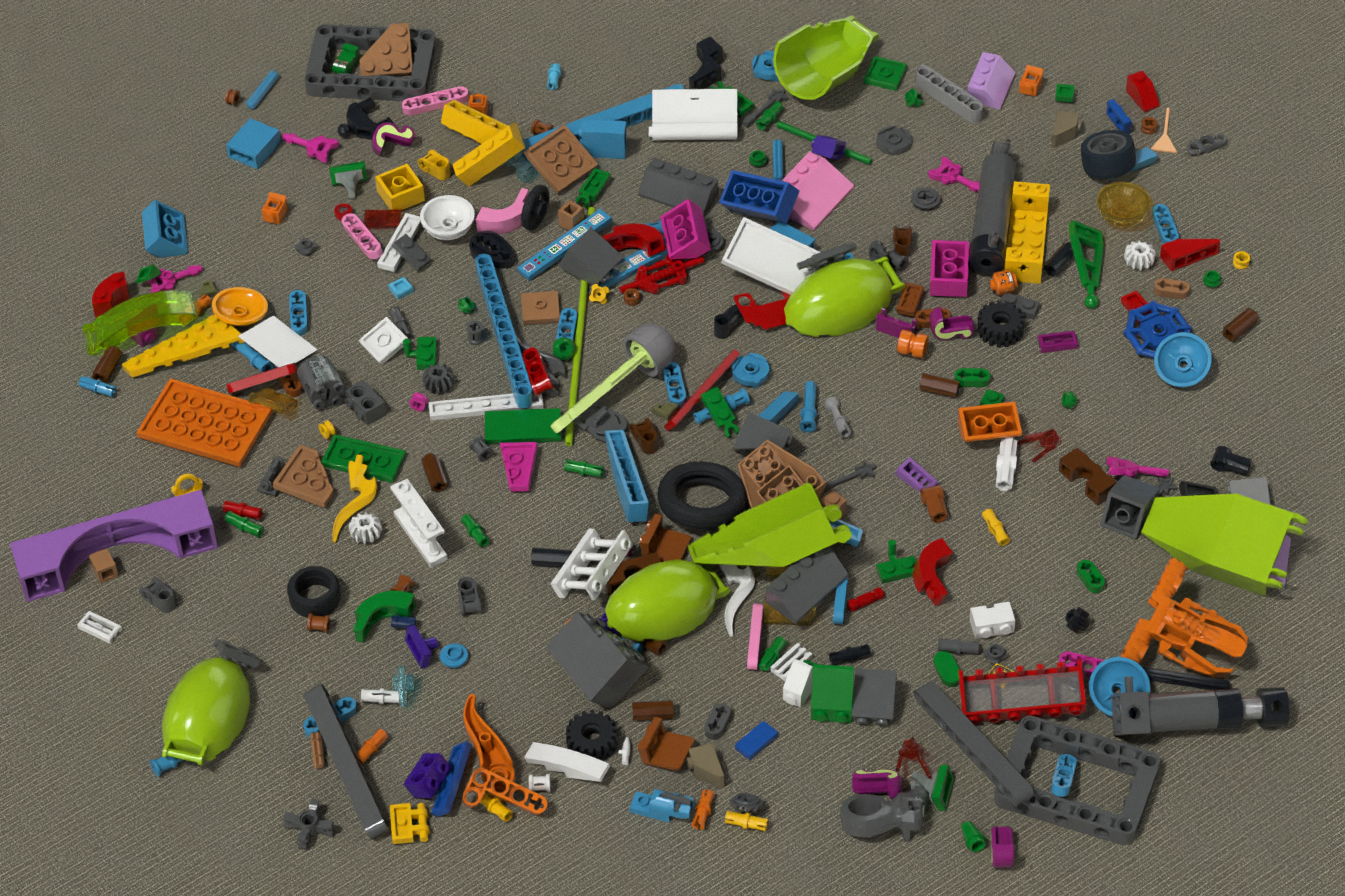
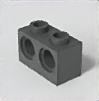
M365 380L345 390V403L349 409L352 408L358 419L363 420L367 425L386 415L385 402Z

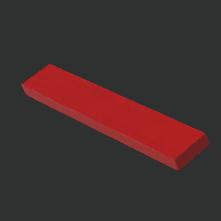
M736 349L724 358L663 426L667 431L677 426L701 399V394L707 392L737 359L740 353Z

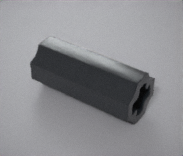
M1070 242L1063 243L1044 264V270L1048 275L1053 277L1058 275L1074 257Z
M533 547L531 565L562 567L571 555L572 550Z

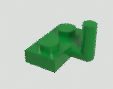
M418 337L417 350H411L408 338L403 340L404 355L406 357H417V370H425V368L430 367V364L436 366V337Z
M893 539L889 540L888 557L890 561L876 564V570L882 584L913 577V568L916 563L914 555L898 559L896 556V541Z

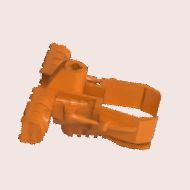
M1170 558L1151 598L1147 602L1155 608L1150 621L1142 618L1139 619L1120 657L1131 659L1140 664L1148 649L1150 640L1153 638L1159 641L1158 654L1178 662L1184 669H1191L1208 675L1211 678H1227L1235 668H1217L1190 648L1196 640L1212 646L1233 658L1242 657L1247 647L1248 637L1239 625L1228 622L1223 617L1217 615L1215 610L1201 607L1200 604L1191 601L1190 598H1185L1181 603L1172 600L1188 567L1176 558ZM1190 608H1192V609H1194V610H1196V611H1199V610H1200V611H1203V613H1202L1201 615H1199L1198 613L1194 612V611L1191 610ZM1173 648L1182 651L1180 657H1182L1184 661L1177 658L1174 653L1169 651V649Z

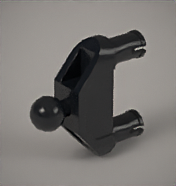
M369 97L360 103L353 102L349 104L346 115L347 124H340L337 132L341 137H347L352 131L358 138L372 140L377 126L389 122L393 124V121L390 117H387L378 123L373 122L364 113L371 108H375L374 100Z

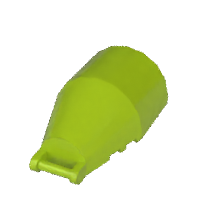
M853 15L844 19L832 20L829 24L820 22L817 26L805 25L777 42L773 56L775 73L781 85L790 94L801 99H817L849 80L855 74L869 46L876 42L879 34L862 25Z

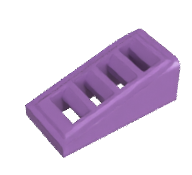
M911 457L899 466L895 472L898 478L919 492L921 488H925L923 484L926 482L930 483L927 487L938 484V481ZM920 477L923 478L920 483L917 481Z

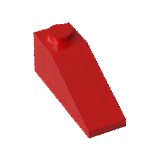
M1176 239L1161 245L1160 258L1169 270L1173 272L1219 254L1220 240Z

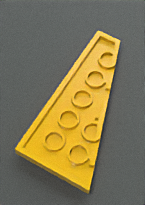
M211 315L207 319L192 325V327L162 341L151 349H147L143 353L130 358L122 363V367L133 378L155 370V367L160 365L168 367L173 365V361L180 359L187 361L209 354L214 348L222 347V349L229 347L230 343L238 341L240 344L245 341L238 337L241 333L232 325L221 321L215 315Z

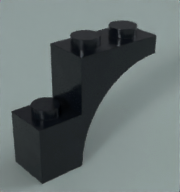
M711 36L696 43L697 57L702 65L694 75L689 77V89H704L722 79L721 66L718 63L723 60V47Z

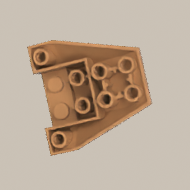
M766 440L738 463L751 508L806 483L812 484L819 499L827 484L815 468L769 440Z

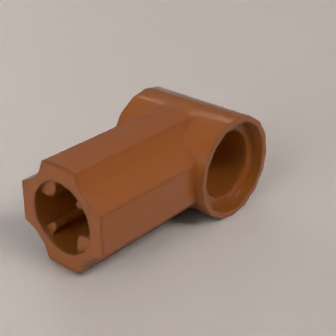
M941 485L921 488V500L923 505L927 506L931 521L935 523L943 522L948 518V513L944 504Z

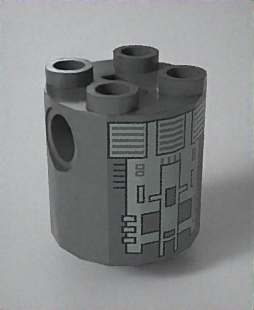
M316 355L305 360L297 370V377L314 408L320 410L340 405L346 388L329 357Z

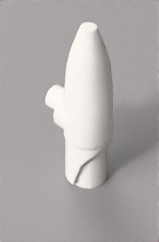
M629 737L625 738L623 748L618 753L622 754L623 765L629 764L631 751Z

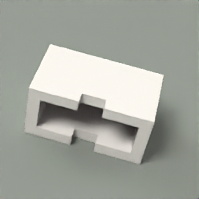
M1010 602L994 604L993 608H987L986 605L970 608V623L975 639L1007 635L1014 632L1015 618Z

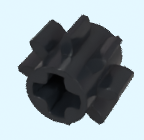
M1080 607L1077 610L1071 609L1065 617V621L1068 622L1066 627L1075 633H1078L1079 630L1085 631L1090 625V619L1087 618L1090 614Z

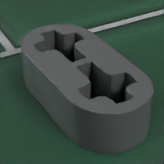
M721 703L713 707L704 726L707 738L716 740L723 735L731 718V710L728 705ZM725 712V714H722L721 717L718 718V714ZM717 725V729L710 731V729L712 730Z

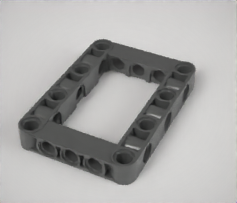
M319 25L315 31L304 77L306 93L313 97L368 99L371 97L373 100L404 101L408 98L425 95L428 91L436 52L435 33L429 29L409 28L411 53H414L415 61L412 64V75L407 78L383 75L360 76L359 74L345 73L327 74L333 49H342L344 43L358 46L359 50L368 51L389 27Z
M1035 716L1022 718L1006 759L1023 778L1036 747L1058 754H1070L1078 760L1135 777L1134 780H1131L1128 797L1125 796L1122 813L1117 814L1103 811L1099 807L1079 801L1066 800L1053 793L1039 789L1033 790V797L1015 807L995 786V804L1002 809L1120 845H1130L1133 843L1158 776L1160 757L1157 753Z

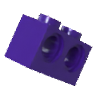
M817 135L812 141V153L831 159H842L847 142L829 136Z
M423 753L403 785L414 798H432L451 769V766L441 753Z

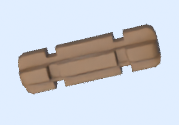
M311 733L310 739L314 768L323 769L325 761L321 733Z

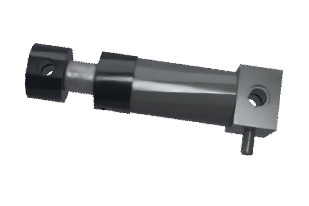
M1127 676L1124 678L1125 693L1111 694L1113 736L1171 731L1236 730L1242 727L1244 719H1257L1260 727L1286 726L1290 715L1289 698L1284 687L1259 688L1256 692V697L1246 698L1241 697V693L1237 688L1164 693L1133 692V677ZM1129 710L1133 713L1132 718L1129 716Z

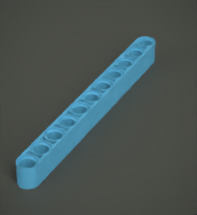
M676 84L662 90L685 89L682 84ZM652 93L565 125L580 142L582 137H579V126L583 125V119L626 121V128L652 119ZM559 127L524 139L525 149L514 155L520 165L531 163L523 154L524 151Z
M480 254L475 258L476 275L515 403L520 408H528L533 403L532 387L493 261L488 254Z

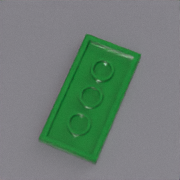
M560 408L485 411V443L490 445L561 441V431L555 433L550 427L552 423L561 417Z
M334 434L321 464L325 468L348 473L349 461L355 462L356 455L364 456L362 464L367 465L364 477H375L377 480L394 483L406 457V450Z

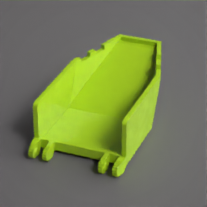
M806 483L734 517V522L727 526L722 524L718 527V532L710 535V533L704 535L688 545L694 563L785 567L837 542L845 543L847 540L849 541L852 537V532L844 524L832 529L829 521L835 522L842 517L840 507L836 504H831V506L828 505L822 508L812 484Z
M1237 493L1155 497L1141 533L1157 546L1170 553L1172 557L1183 562L1185 566L1187 565L1189 570L1266 596L1267 587L1280 589L1283 586L1282 582L1269 578L1270 574L1282 578L1287 576L1285 571L1273 568L1287 532L1303 535L1304 530L1294 526L1293 522L1306 525L1308 519L1298 513H1292Z

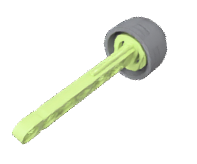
M652 323L641 325L623 339V347L629 360L550 425L555 433L561 431L636 367L648 376L654 377L670 364L674 357L675 342L671 333L666 328Z

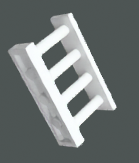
M405 479L390 486L391 491L402 506L393 511L394 517L430 568L448 560L446 552L436 540V537L444 534L445 531L409 480Z
M588 529L551 582V586L558 597L566 598L571 589H586L591 599L596 600L633 546L626 531L622 530L616 540L601 539L595 529ZM600 547H610L606 554L597 553ZM590 561H600L596 568L587 567ZM581 575H591L587 582L577 581Z

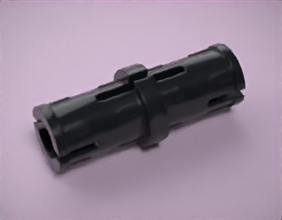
M868 644L853 648L849 646L841 651L830 652L829 660L831 665L848 661L851 663L860 658L870 657V647Z

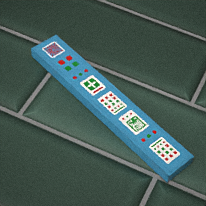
M601 209L597 210L518 266V273L530 281L564 257L567 250L590 228L598 233L612 223V217Z
M665 237L663 238L665 251L652 256H648L642 249L622 259L620 261L621 267L615 273L611 271L609 279L604 284L600 282L598 286L609 288L637 273L640 266L648 267L668 255Z

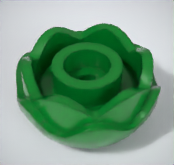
M567 337L557 339L553 343L554 356L562 361L572 358L575 354L574 342Z

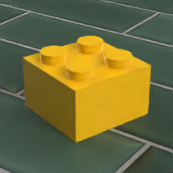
M408 164L375 176L377 192L392 214L425 201L423 185Z

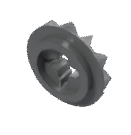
M918 188L911 195L913 206H918L919 210L925 208L927 211L929 208L934 209L935 206L939 205L940 195L932 188ZM924 196H926L927 202L924 201Z
M707 230L709 242L712 243L710 244L711 250L709 251L714 253L715 250H720L721 246H723V237L717 231Z
M878 240L872 241L869 247L870 260L875 261L882 257H887L888 253L883 243Z
M749 793L737 794L730 799V806L733 809L748 813L761 810L764 803L761 798Z

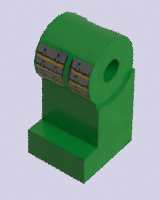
M344 43L342 52L333 63L332 72L334 74H350L360 60L359 47Z

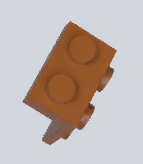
M655 513L653 519L647 523L645 535L642 534L640 537L639 546H641V554L644 556L645 554L657 552L661 562L674 559L682 560L691 542V536L663 528V516Z
M654 717L651 724L647 726L645 736L639 741L638 751L643 764L680 771L689 755V749L693 747L695 741L693 737L666 732L662 718Z

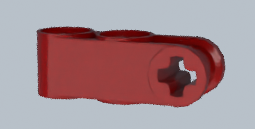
M534 347L526 349L522 354V358L530 378L531 387L538 397L540 393L548 389L553 390L554 385L538 350Z

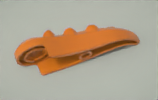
M470 694L464 706L463 720L467 735L478 754L480 768L489 770L497 775H502L504 778L514 782L515 774L512 759L500 738L476 712L475 694ZM481 773L482 782L485 783L487 778ZM497 782L494 785L496 792L505 791L506 789L505 785L501 782Z

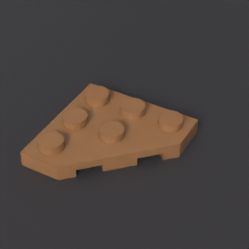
M409 23L391 24L359 60L361 76L412 75Z
M301 444L273 482V489L325 508L333 496V488L328 481L317 450Z

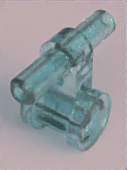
M524 150L510 158L506 166L508 168L514 166L517 169L515 171L517 178L526 183L538 171L529 160L526 161L522 157Z
M398 666L397 674H393V691H398L399 706L406 707L407 691H414V674L409 673L406 676L405 666Z

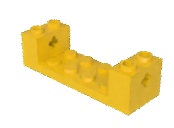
M1014 181L1005 270L1015 273L1017 282L1041 284L1050 184Z

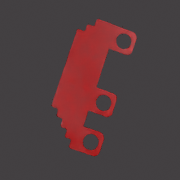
M781 291L785 299L759 306L756 305L749 293L734 296V301L746 323H754L755 326L760 325L764 330L786 324L784 308L790 297L789 294ZM743 296L749 298L750 304L748 306L741 305L739 298Z

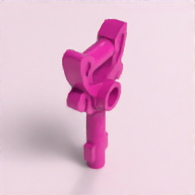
M284 133L282 137L287 143L305 146L308 157L315 156L324 163L328 162L327 154L330 150L339 147L337 139H325L322 135L311 140L297 137L293 133Z
M945 156L942 157L941 166L937 170L928 171L930 179L942 181L944 185L959 182L969 187V190L973 192L979 191L980 182L972 181L962 176L961 165H954Z
M192 265L188 269L174 274L169 270L159 269L161 271L160 275L144 282L150 283L152 287L151 296L155 298L165 291H173L176 280L187 276L199 275V272L203 270L201 265ZM157 280H160L162 284L159 285Z
M1108 456L1106 464L1110 466V475H1126L1134 478L1137 473L1168 477L1169 469L1139 466L1130 460Z

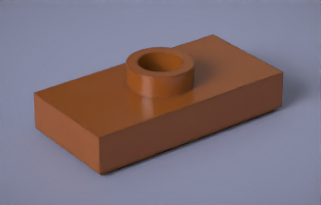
M906 283L896 313L914 317L924 292V286Z

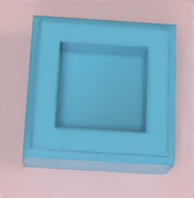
M405 277L388 284L389 290L398 300L414 292L413 286Z

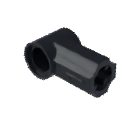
M736 304L731 305L723 314L715 316L714 335L717 338L724 339L729 337L730 330L743 318Z
M1218 446L1210 466L1219 472L1227 469L1247 475L1252 459L1233 454L1228 447Z

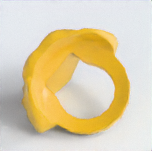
M183 474L177 478L175 486L171 487V491L174 496L198 490L202 491L203 480L193 474ZM186 479L194 481V486L189 489L182 490L180 488L182 481Z

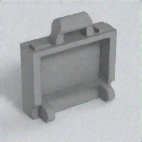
M1267 477L1229 481L1228 494L1237 493L1270 505Z

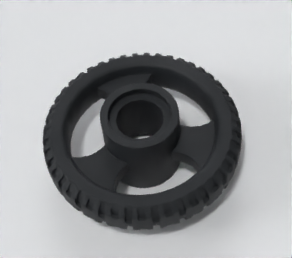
M544 185L535 186L524 202L521 222L522 226L527 230L537 228L546 215L550 194L549 189Z

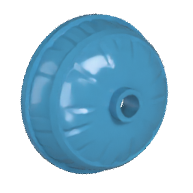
M1186 332L1175 333L1166 337L1157 347L1154 356L1155 368L1160 378L1169 385L1181 388L1190 387L1201 382L1208 374L1212 362L1211 352L1205 341L1195 334ZM1185 362L1187 366L1182 368L1180 364Z
M1112 657L1102 661L1093 670L1089 680V693L1095 706L1104 714L1112 717L1111 694H1115L1113 688H1119L1120 693H1125L1124 678L1127 676L1133 677V692L1150 693L1149 678L1145 670L1135 661L1125 657ZM1129 710V716H1132L1133 713Z

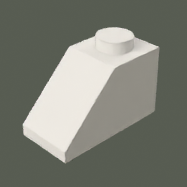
M797 659L793 660L783 687V700L788 704L801 708L812 692L813 666Z

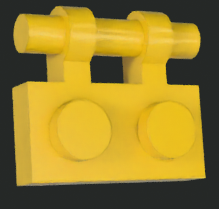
M410 803L390 805L393 844L414 842L413 835H419L421 842L428 841L430 829L427 825L428 810H426L424 803L417 804V809L412 810ZM412 819H417L419 825H412Z

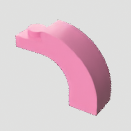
M521 188L515 202L505 209L496 210L482 207L476 218L477 232L492 231L497 234H504L521 227V213L524 202L529 194L528 189Z

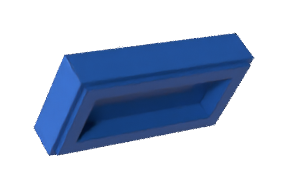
M763 720L735 744V749L748 760H751L778 737V732Z

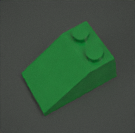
M813 664L811 720L838 723L852 722L854 667Z

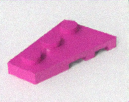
M537 442L500 443L510 491H530L538 451Z

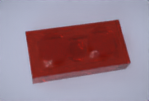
M365 210L364 225L366 228H397L401 222V210Z

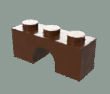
M1078 448L1060 458L1059 472L1070 482L1078 478L1088 479L1085 485V495L1097 506L1107 500L1109 491L1116 484L1112 476L1105 473L1098 464H1095L1086 453Z
M658 553L645 554L644 556L622 561L604 587L607 596L609 597L629 576L650 564L661 562Z

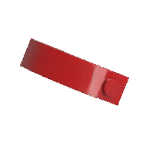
M645 224L619 225L612 228V233L601 236L617 251L628 247H636L644 250L648 256L665 251L663 235L656 228Z
M943 538L929 543L923 549L913 568V581L918 593L926 591L928 598L935 606L941 605L948 594L937 577L935 568L946 565L953 554Z

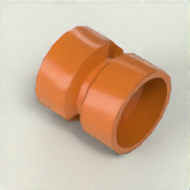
M903 329L899 336L897 353L908 355L911 352L913 357L923 359L927 351L929 335L918 333L914 336V333Z

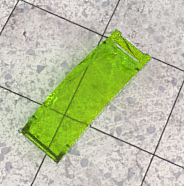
M184 290L159 291L140 295L114 306L103 315L98 316L92 323H86L82 326L87 342V354L95 355L102 349L106 350L111 345L116 347L126 339L151 328L166 325L186 326L198 317L193 293ZM94 332L96 333V338H97V342H96V343H94V339H93V333H94Z

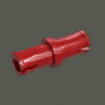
M226 500L222 508L225 513L232 511L241 517L260 520L263 515L262 508L249 506L244 502L240 504Z

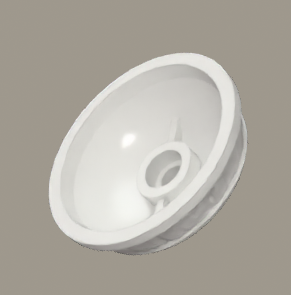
M454 195L439 196L430 200L423 206L420 213L422 226L431 236L441 240H454L468 232L475 218L473 206L466 199Z

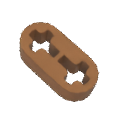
M1165 278L1155 281L1154 293L1158 296L1185 299L1189 295L1190 286L1185 281Z

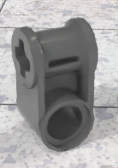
M154 577L152 582L145 588L141 587L139 589L141 596L161 612L169 613L175 609L176 602L172 589L162 583L157 577Z
M462 577L458 581L461 615L476 611L481 613L480 599L474 579Z

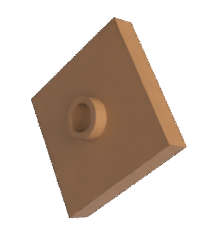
M558 291L521 293L523 325L559 322Z

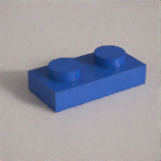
M1114 99L1107 101L1106 114L1118 130L1130 134V126L1132 125L1130 117L1126 116L1122 107Z

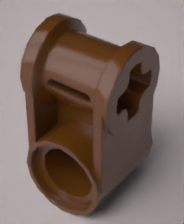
M893 226L894 249L902 256H910L912 226L908 228Z
M646 418L643 422L630 424L631 434L642 452L645 454L655 453L658 450V436L650 419Z

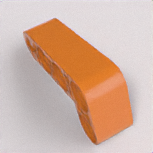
M483 768L473 772L462 797L464 805L469 808L478 806L485 792L536 816L543 814L547 808V800L542 795ZM477 774H484L487 781L483 784L477 783L475 780ZM497 782H501L505 785L506 789L504 792L499 793L495 791L494 785ZM521 791L524 794V800L520 802L514 800L513 793ZM470 792L478 796V800L474 803H470L466 799V795ZM530 795L532 796L530 801L536 803L537 800L541 801L540 805L543 808H538V810H535L534 804L530 802L528 803V806H525L524 804L526 803L528 796Z

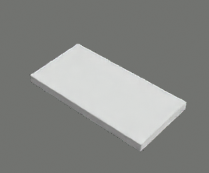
M743 217L721 263L790 295L807 276L815 272L814 269L808 271L807 267L799 270L797 263L811 258L812 255L820 252Z

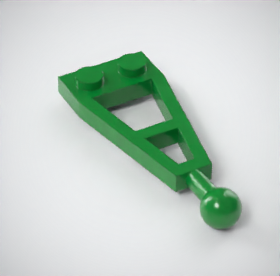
M1072 220L1069 223V236L1081 284L1087 288L1084 304L1087 308L1094 309L1099 304V299L1095 295L1094 290L1099 287L1103 235L1102 231ZM1080 243L1095 248L1093 262L1084 259ZM1087 270L1092 271L1091 280L1089 279Z

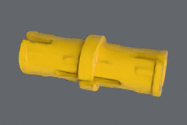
M989 508L983 511L982 517L988 525L989 532L994 535L999 546L1008 544L1010 538L1004 531V525L997 519L993 509Z
M486 792L484 793L480 803L487 808L488 812L494 813L504 822H508L513 816V811L504 806L499 798H495Z
M727 810L725 816L727 818L725 819V824L742 826L746 830L747 828L766 832L768 827V818L751 816L747 812L742 814Z

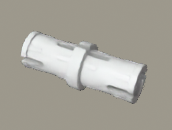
M380 688V690L362 689L361 702H379L381 705L384 703L402 704V691H386L384 688Z

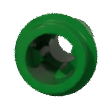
M971 821L964 822L961 825L966 847L972 852L981 851L986 845L985 836Z

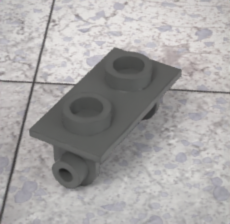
M277 456L273 459L257 491L275 496L277 490L273 489V482L285 466L282 457Z

